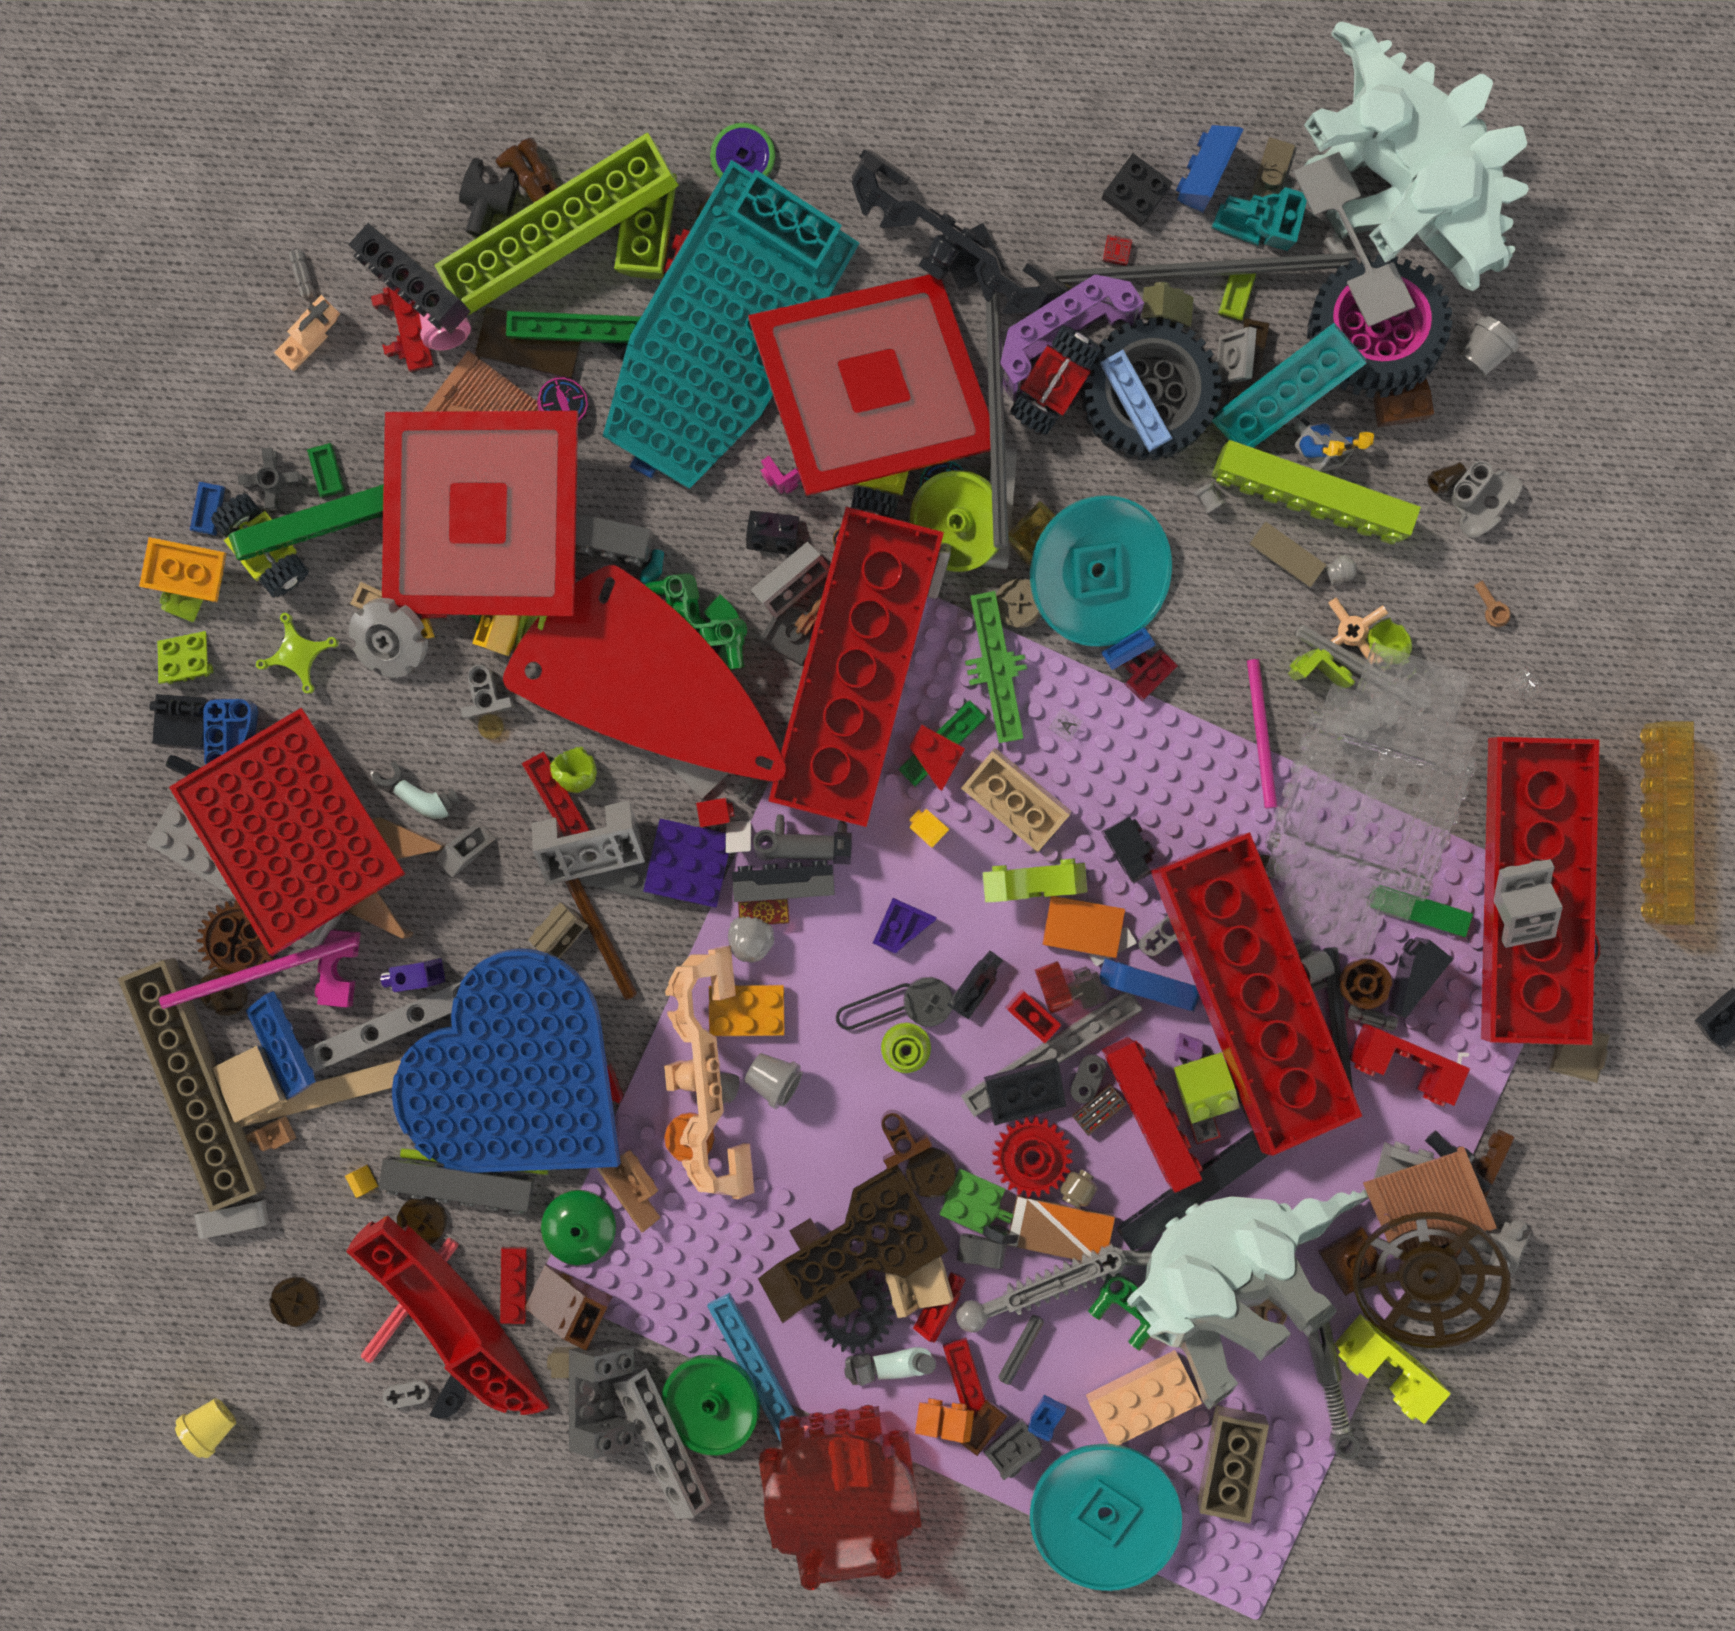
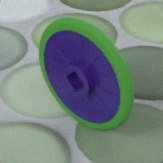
M736 123L726 127L716 136L711 147L710 159L712 167L720 179L731 160L751 173H754L756 169L765 176H768L774 166L775 149L772 140L764 130L753 124ZM741 151L747 154L745 159H741L738 156Z

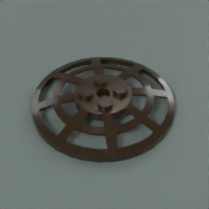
M1439 1212L1408 1214L1382 1225L1361 1246L1353 1268L1354 1293L1357 1303L1366 1318L1373 1326L1392 1339L1421 1348L1458 1346L1484 1334L1503 1314L1511 1290L1510 1271L1507 1260L1495 1240L1478 1225L1464 1218ZM1426 1219L1451 1221L1468 1229L1457 1235L1444 1229L1428 1228ZM1416 1221L1417 1229L1405 1232L1394 1238L1391 1242L1379 1238L1381 1234L1395 1226ZM1478 1234L1482 1236L1493 1248L1500 1266L1484 1265L1478 1251L1469 1241ZM1429 1235L1443 1236L1453 1241L1443 1249L1438 1246H1431ZM1419 1237L1420 1247L1409 1252L1397 1246L1407 1239ZM1372 1245L1383 1250L1377 1261L1376 1275L1361 1279L1362 1260L1369 1246ZM1464 1247L1472 1256L1475 1264L1460 1265L1454 1254ZM1389 1254L1401 1260L1399 1271L1383 1273ZM1427 1271H1434L1437 1273V1275L1431 1279L1423 1276V1274ZM1462 1275H1477L1476 1284L1471 1294L1460 1287ZM1485 1275L1501 1276L1502 1282L1499 1295L1495 1304L1489 1310L1478 1301L1484 1289ZM1400 1281L1405 1293L1397 1301L1391 1295L1385 1283ZM1378 1286L1382 1297L1392 1307L1385 1320L1369 1305L1363 1289ZM1454 1295L1463 1301L1458 1306L1441 1312L1440 1303ZM1414 1299L1430 1304L1431 1312L1416 1311L1407 1306ZM1469 1308L1482 1317L1480 1321L1467 1329L1445 1335L1443 1320L1457 1317ZM1402 1314L1416 1320L1433 1321L1435 1336L1412 1334L1400 1330L1394 1325Z

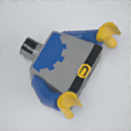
M1302 418L1294 426V430L1301 435L1296 441L1295 447L1309 464L1320 472L1341 467L1356 449V446L1360 449H1366L1373 444L1374 434L1371 432L1359 433V440L1356 437H1343L1328 423L1323 422L1312 425L1306 418Z

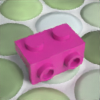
M770 456L761 460L763 469L760 471L769 487L774 485L780 494L784 491L786 494H789L799 487L798 482L801 479L796 468L783 476Z

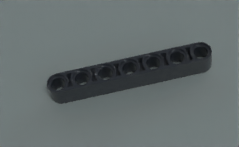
M1250 1131L1201 1166L1203 1171L1199 1172L1202 1178L1201 1181L1176 1193L1171 1188L1122 1222L1117 1227V1232L1131 1251L1140 1248L1167 1229L1165 1227L1166 1224L1173 1218L1178 1217V1219H1181L1186 1215L1185 1212L1195 1203L1198 1205L1202 1204L1265 1159L1268 1154L1262 1153L1254 1131Z

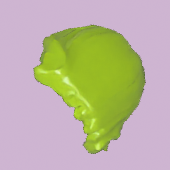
M1391 617L1381 619L1380 622L1373 625L1369 630L1367 636L1369 648L1376 654L1379 661L1384 664L1394 665L1403 662L1409 657L1412 650V641L1402 624L1397 625L1393 623Z
M575 747L563 752V754L560 753L550 764L552 778L569 792L580 793L589 789L596 780L597 770L594 758L588 755L586 749L583 750L584 747Z

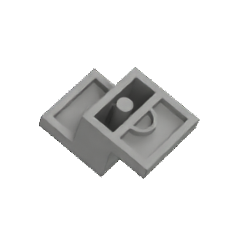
M1551 859L1533 861L1520 866H1509L1499 870L1493 901L1504 922L1502 942L1505 948L1555 938L1563 907L1551 884L1554 871Z

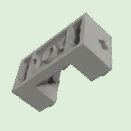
M629 800L605 806L607 827L570 836H563L556 818L531 823L533 853L547 885L645 862L641 831ZM589 851H590V852H594V854H592V855H586L585 852H589Z

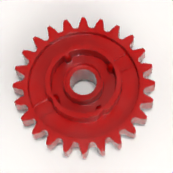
M1034 1116L1032 1122L1027 1117L1024 1118L1023 1123L1015 1120L1014 1127L1006 1124L1008 1132H999L1002 1140L994 1141L995 1145L999 1148L992 1150V1154L998 1156V1158L992 1160L993 1165H999L995 1173L996 1175L1003 1174L1000 1179L1001 1183L1008 1181V1190L1017 1187V1195H1020L1025 1190L1027 1197H1030L1033 1191L1037 1197H1040L1041 1190L1050 1194V1186L1058 1189L1057 1181H1066L1062 1174L1070 1173V1169L1066 1164L1073 1163V1160L1067 1157L1068 1154L1072 1153V1149L1065 1147L1070 1141L1068 1138L1061 1139L1064 1131L1059 1130L1056 1132V1123L1048 1126L1047 1118H1044L1039 1123L1037 1116ZM1029 1151H1037L1039 1153V1157L1035 1162H1028L1025 1159Z

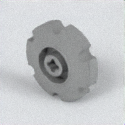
M378 598L371 600L363 608L355 612L351 618L349 637L353 638L356 642V646L353 647L355 654L370 670L378 668L385 677H402L407 675L423 662L428 649V639L421 635L424 625L419 617L406 605L399 608L393 599Z

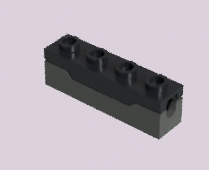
M827 860L812 861L813 866L804 867L802 862L787 863L788 868H778V864H764L762 870H753V865L738 866V871L732 872L734 902L835 895L833 864L828 865Z

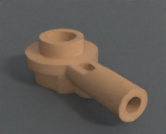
M1483 580L1475 584L1474 587L1487 606L1485 611L1486 622L1493 627L1506 625L1511 618L1510 609L1501 601H1495Z
M822 596L812 606V611L807 615L802 614L794 626L797 627L796 633L798 635L801 633L806 636L815 625Z

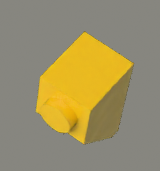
M927 809L923 812L918 810L909 819L912 823L909 828L931 848L949 831Z

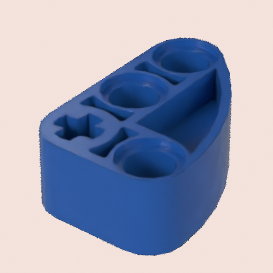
M242 699L210 700L204 706V762L206 765L219 755H223L255 735L258 722V708L255 703ZM243 705H246L248 708V713L245 717L240 715V708ZM221 708L222 714L216 715L215 709ZM221 730L223 732V739L218 743L215 736Z

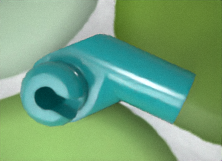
M653 550L651 562L641 571L640 580L644 585L648 582L656 581L662 575L664 552L662 550Z

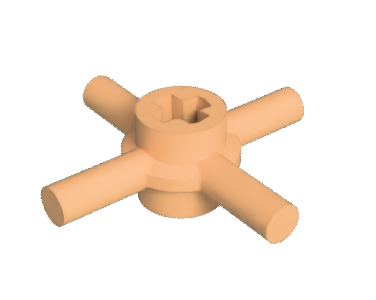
M1337 597L1328 602L1341 621L1338 627V636L1330 641L1339 646L1343 643L1349 646H1358L1370 665L1377 661L1379 658L1371 651L1366 639L1369 633V626L1389 614L1382 605L1362 619L1358 616H1349ZM1351 624L1354 627L1357 625L1360 627L1357 631L1358 636L1355 638L1353 635L1350 637L1347 635V632H1349L1348 626Z

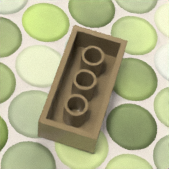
M1215 1405L1197 1499L1201 1514L1245 1523L1251 1522L1269 1428L1265 1415Z

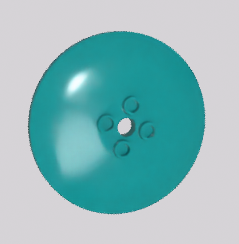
M1098 495L1076 501L1060 511L1049 522L1035 546L1030 567V585L1036 607L1045 622L1056 633L1072 642L1097 647L1117 644L1124 638L1146 627L1160 610L1171 582L1172 556L1170 545L1157 519L1147 509L1134 501L1112 495ZM1100 563L1102 571L1098 576L1094 577L1092 568L1095 564Z
M1093 1444L1074 1449L1062 1455L1045 1470L1037 1482L1031 1498L1030 1527L1038 1551L1055 1572L1070 1582L1085 1588L1113 1591L1131 1588L1147 1581L1168 1563L1176 1550L1181 1536L1182 1511L1180 1500L1172 1481L1156 1462L1146 1455L1125 1446ZM1102 1507H1108L1112 1510V1513L1104 1517L1098 1511Z

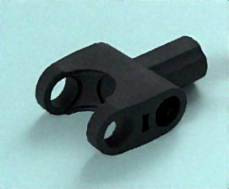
M474 158L465 173L459 194L460 203L473 206L466 232L476 237H480L490 230L494 213L507 217L511 215L519 178L517 173L510 168L499 183L487 184L480 178L483 170V160Z

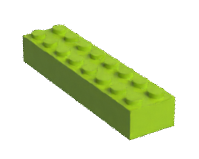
M1229 440L1221 448L1211 475L1219 485L1230 487L1232 484L1240 487L1239 491L1242 493L1254 495L1255 492L1264 495L1263 499L1271 503L1281 501L1286 503V507L1290 510L1300 512L1303 509L1309 511L1310 516L1313 518L1324 520L1326 517L1334 520L1333 524L1336 526L1348 528L1349 525L1358 528L1357 532L1359 534L1381 536L1380 540L1388 544H1395V542H1400L1412 535L1421 509L1420 506Z

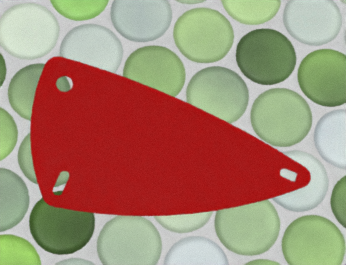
M616 565L604 566L575 583L574 617L547 616L542 630L538 628L540 619L538 617L519 642L504 671L503 682L511 692L572 722L611 738L666 757L735 775L771 782L779 781L785 775V763L765 722L723 660L676 610L643 583ZM608 577H612L615 580V584L606 603H600L599 596L605 580ZM531 662H537L542 668V673L537 679H529L525 674V668ZM763 756L773 760L771 770L758 766L755 762L756 758Z

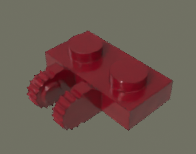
M1161 649L1151 658L1145 652L1136 656L1135 658L1144 664L1141 668L1132 660L1122 664L1129 673L1133 674L1124 685L1141 701L1150 695L1178 666Z

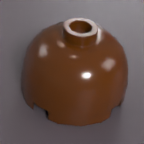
M1361 958L1351 961L1343 968L1339 977V987L1341 994L1348 1003L1358 1008L1372 1009L1379 1007L1388 999L1390 987H1392L1390 972L1383 964L1373 959Z

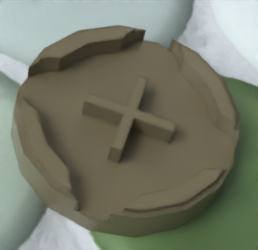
M1010 580L1003 584L996 593L1000 619L1007 626L1018 629L1025 628L1040 618L1041 614L1036 607L1031 592L1030 580Z

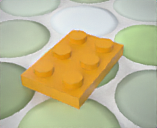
M148 537L139 587L218 602L227 553Z
M709 985V1033L713 1036L785 1035L784 985H735L736 996L722 1000H713L712 986Z

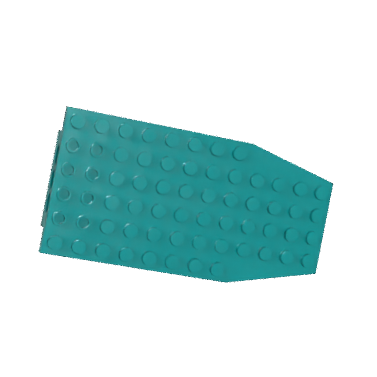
M731 160L630 335L602 437L690 489L762 415L773 395L748 315L829 297L860 243L840 230L841 224L756 169L754 173H751Z

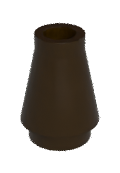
M1461 462L1434 470L1427 478L1428 486L1436 494L1445 493L1464 476L1467 470Z

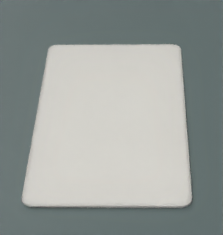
M751 820L726 823V853L751 851Z

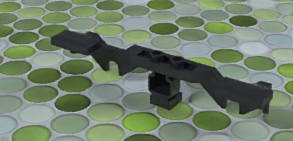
M863 149L859 156L861 161L851 177L862 214L867 217L872 208L878 206L884 211V218L879 225L881 228L915 225L920 217L943 234L935 236L929 246L928 254L930 256L923 257L918 265L938 280L944 279L949 272L948 267L956 265L964 252L963 248H965L980 259L975 267V271L985 300L990 302L997 292H1002L1006 295L1007 304L1002 311L1005 314L1035 312L1071 290L1033 262L1027 263L1022 271L1041 285L1025 288L1018 285L1002 273L998 257L992 249L977 240V234L969 228L964 227L962 229L957 226L955 218L947 213L941 215L930 206L916 200L899 202L879 188L875 175L878 171L898 185H906L911 177L871 149Z

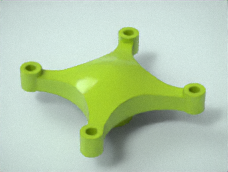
M282 613L280 620L284 623L285 627L283 643L272 657L265 660H257L256 667L265 670L274 665L286 666L293 670L301 679L303 684L302 691L312 694L315 688L311 683L310 670L314 659L323 650L337 647L339 641L334 637H329L321 642L309 641L296 631L292 622V616L288 613Z

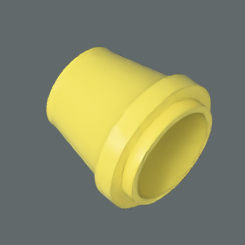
M214 1398L189 1414H182L177 1418L175 1431L180 1441L193 1455L198 1458H209L215 1453L217 1445L236 1424V1419L222 1401Z

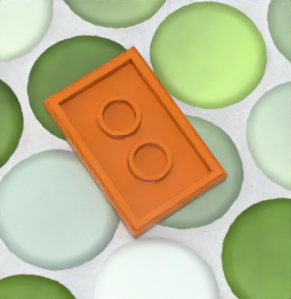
M1050 896L1042 945L1117 958L1125 909Z

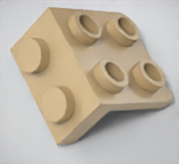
M941 1257L906 1278L885 1273V1280L889 1286L892 1304L898 1318L907 1317L919 1308L949 1304L953 1301V1295Z

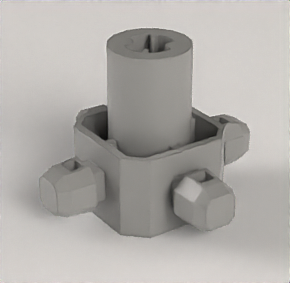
M1520 1219L1511 1223L1505 1222L1502 1230L1496 1228L1485 1231L1500 1246L1507 1260L1509 1271L1513 1274L1523 1256L1531 1233L1526 1230L1527 1223ZM1478 1234L1469 1241L1472 1245L1492 1253L1489 1263L1494 1266H1500L1493 1248L1482 1236Z

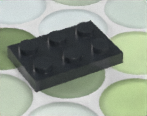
M1056 1058L983 1077L991 1118L995 1126L1066 1107L1059 1063Z

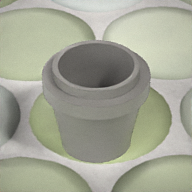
M1489 316L1486 318L1480 317L1475 322V329L1459 355L1463 362L1483 376H1486L1510 354L1514 355L1520 348L1518 337L1501 322Z
M760 1053L751 1064L745 1077V1083L769 1102V1106L778 1109L780 1106L784 1107L789 1102L800 1083L803 1072L800 1071L801 1065L794 1061L790 1063Z

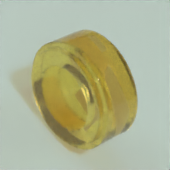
M488 714L480 719L478 730L484 738L496 739L502 735L504 723L500 717Z

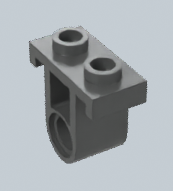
M1306 939L1296 943L1295 947L1313 992L1328 986L1324 978L1333 975L1335 971L1329 955L1324 951H1313L1310 939Z

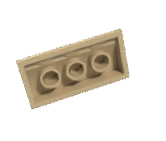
M996 748L990 752L961 787L963 791L1037 852L1071 814L1069 808Z

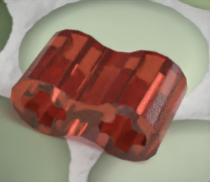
M1058 961L1034 969L1050 1014L1074 1006Z

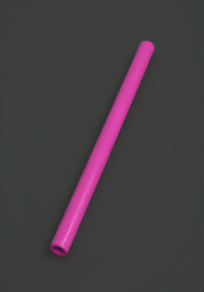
M353 934L159 997V1002L163 1009L357 947L359 946V940L357 935Z

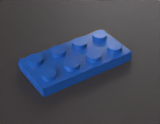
M274 991L265 994L245 1011L281 1089L288 1100L296 1097L316 1081L313 1069L308 1065L304 1057L303 1048L295 1038L293 1026L283 1012L280 999L276 997Z

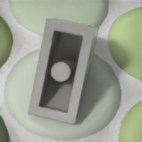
M479 821L448 843L435 860L451 877H454L476 859L496 838Z

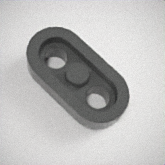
M1089 1054L1081 1060L1071 1083V1096L1079 1103H1088L1095 1097L1104 1076L1106 1065L1098 1055ZM1093 1063L1097 1064L1098 1069L1095 1072H1090L1089 1066ZM1087 1087L1088 1092L1085 1095H1080L1079 1089Z

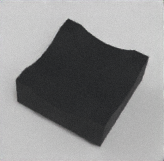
M1132 153L1103 192L1101 199L1122 212L1141 228L1169 191L1173 182Z

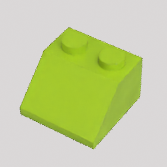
M1222 1052L1174 1067L1183 1107L1192 1124L1240 1109L1236 1089Z

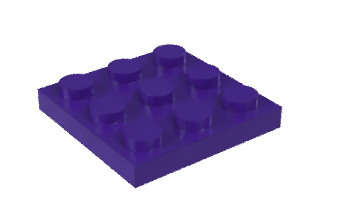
M660 818L643 892L717 908L729 853H726V833Z

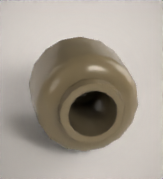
M1082 1169L1079 1173L1070 1172L1060 1188L1061 1194L1064 1195L1062 1199L1078 1209L1081 1206H1088L1098 1189L1097 1185L1092 1182L1094 1176Z

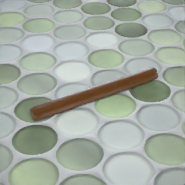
M578 878L564 881L584 921L588 924V928L624 999L629 1000L635 997L637 992Z

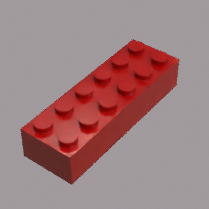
M1126 1037L1101 1049L1169 1187L1176 1193L1201 1181L1202 1178L1199 1172L1203 1171L1198 1159L1192 1153H1189L1188 1149L1192 1147L1186 1135L1177 1129L1180 1122L1174 1111L1172 1112L1170 1107L1167 1108L1165 1105L1169 1100L1164 1090L1159 1085L1156 1086L1154 1081L1158 1080L1152 1066H1149L1143 1060L1147 1056L1142 1045L1137 1040L1133 1041L1131 1038Z

